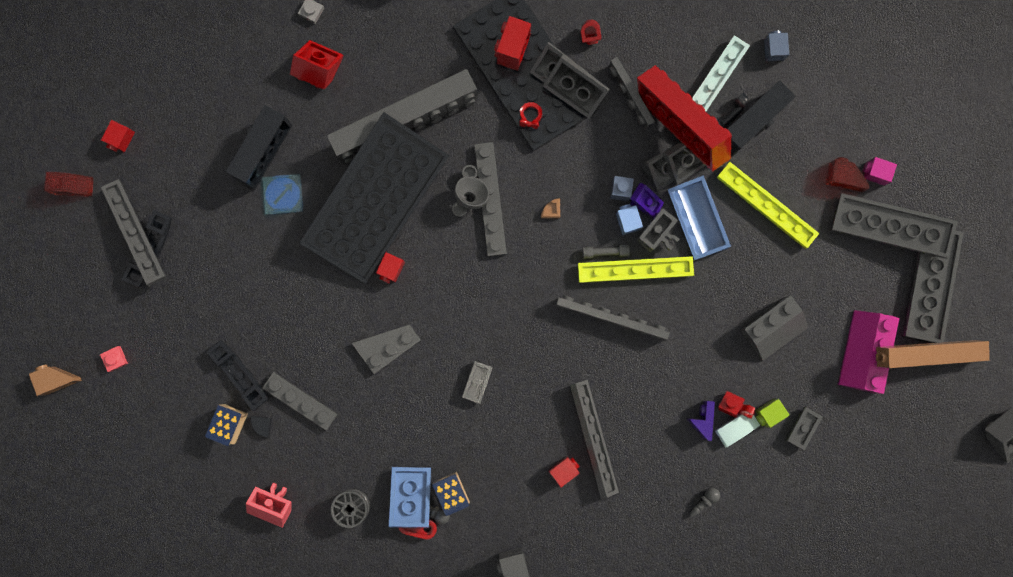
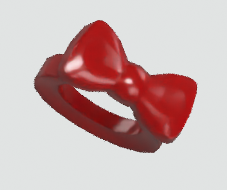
M528 102L521 107L520 127L527 126L538 129V122L542 118V109L538 104ZM527 108H535L538 111V117L532 122L527 121L524 116V110Z

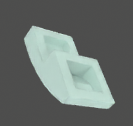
M740 414L737 418L726 422L715 432L724 446L728 447L755 430L760 424L754 415L752 419H749Z

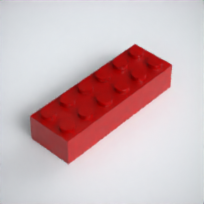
M655 65L637 77L638 93L647 109L712 172L731 159L732 135L730 131L719 125L715 117L706 113L702 105L693 101L691 95L685 93L677 82L672 81L664 70H660Z

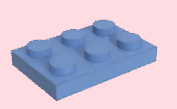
M392 467L389 528H429L431 468Z

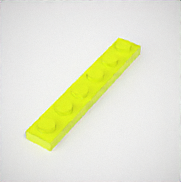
M731 162L716 177L803 248L807 249L819 235L816 230Z
M693 257L578 263L579 283L694 276Z

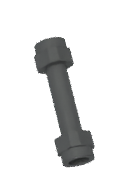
M629 245L593 249V246L583 247V259H593V256L607 255L625 257L629 256L630 253Z

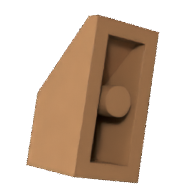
M47 365L35 368V372L29 374L37 396H46L82 381L79 376L57 367H48Z

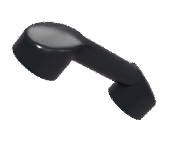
M744 92L733 102L736 108L723 121L716 118L718 124L723 128H726L744 111L748 101V96Z

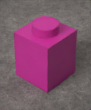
M874 157L865 163L863 179L885 186L892 182L897 164Z

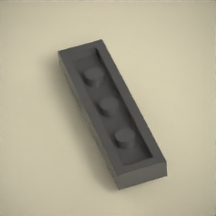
M618 57L612 59L608 68L609 73L613 78L617 79L619 83L618 88L628 98L627 103L630 109L635 110L639 125L644 126L645 130L653 126L655 121Z
M275 372L271 374L263 386L264 390L326 431L338 415Z

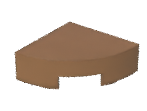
M554 199L544 207L541 218H560V199Z

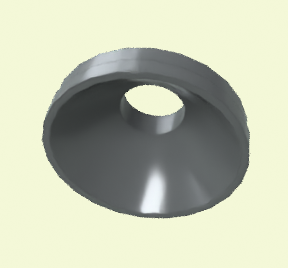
M464 177L457 182L454 195L457 202L463 207L479 209L487 202L489 189L483 181L476 177ZM471 195L474 198V201L468 202L465 200L464 196Z

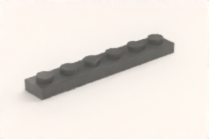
M493 142L475 144L478 178L489 189V198L485 205L482 206L488 257L507 255Z
M118 179L102 186L101 189L146 285L149 287L166 279L121 181Z
M563 295L562 298L559 297L557 299V307L661 340H668L670 332L665 331L666 328L663 326L654 325V327H651L644 320L636 319V321L628 319V315L622 313L617 315L610 314L611 310L600 307L599 310L591 308L592 304L581 301V304L573 302L574 298Z
M588 380L571 384L570 387L601 499L608 498L619 493L590 386Z

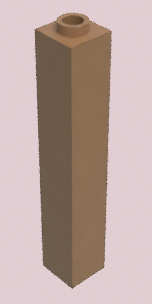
M970 340L876 347L877 367L884 368L990 361L989 341Z

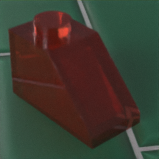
M838 157L830 162L826 179L827 185L858 192H864L869 189L870 185L855 163L849 162V159Z
M46 172L44 191L53 195L92 196L94 178L64 172Z

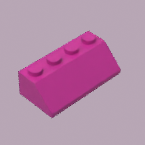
M853 311L838 385L875 394H884L889 368L877 367L876 347L894 346L899 318L881 313Z

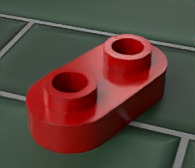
M429 519L431 530L428 532L424 528H399V530L405 535L431 539L437 532V525L435 521Z

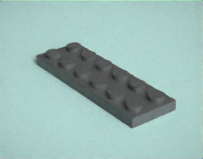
M841 193L831 231L948 259L958 221Z
M955 231L948 259L918 252L903 331L904 337L931 343L944 342L964 232Z

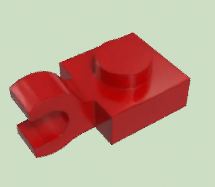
M728 391L718 410L737 418L738 414H742L752 419L755 413L753 406L744 405V398Z

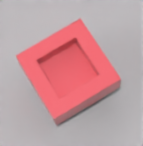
M121 346L100 354L107 372H112L128 364Z

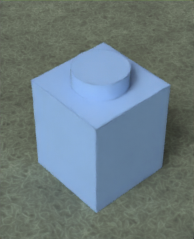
M630 204L619 207L620 210L617 211L616 216L622 235L643 228L636 205L631 207Z

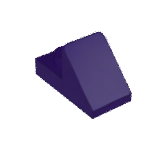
M639 183L630 198L632 200L630 202L631 206L636 205L639 211L651 218L656 217L664 204L651 189L642 183Z
M703 401V404L700 405L699 414L702 416V420L687 418L702 438L708 441H712L715 406L713 401Z

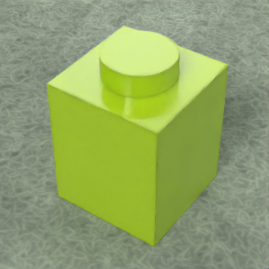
M776 398L755 410L758 415L756 416L757 421L761 426L768 428L773 427L789 416L781 401Z

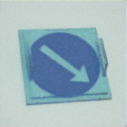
M300 174L262 177L265 215L303 211Z

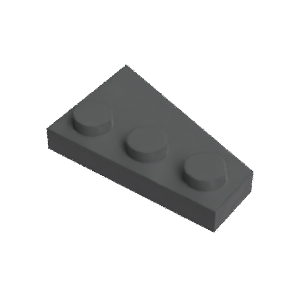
M407 325L354 342L352 345L373 374H376L420 342L421 339L411 325Z

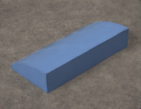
M704 175L668 189L694 260L731 247Z

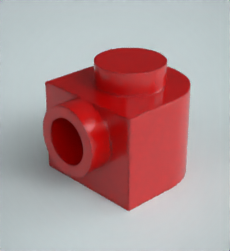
M587 20L583 23L581 28L582 43L587 42L588 45H591L601 40L600 25L597 21Z

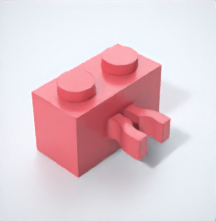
M275 483L272 484L270 493L255 487L246 502L247 513L283 528L291 513V501L283 498L287 488L283 487L282 491L275 495L277 488Z

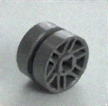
M358 489L343 491L336 496L331 505L333 520L344 528L358 526L368 516L370 510L368 497ZM349 505L354 508L352 512L350 509H347Z

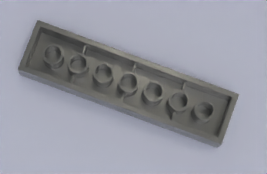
M465 69L327 135L341 163L350 164L383 111L412 131L417 132L430 122L433 124L440 121L447 114L453 115L457 113L461 107L474 105L476 100H478L477 88L468 70Z

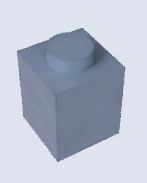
M781 31L770 32L764 39L766 61H784L789 56L788 33H781Z
M614 176L610 199L629 201L632 195L634 179Z

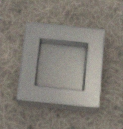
M305 0L298 15L316 24L324 10V6L313 0Z

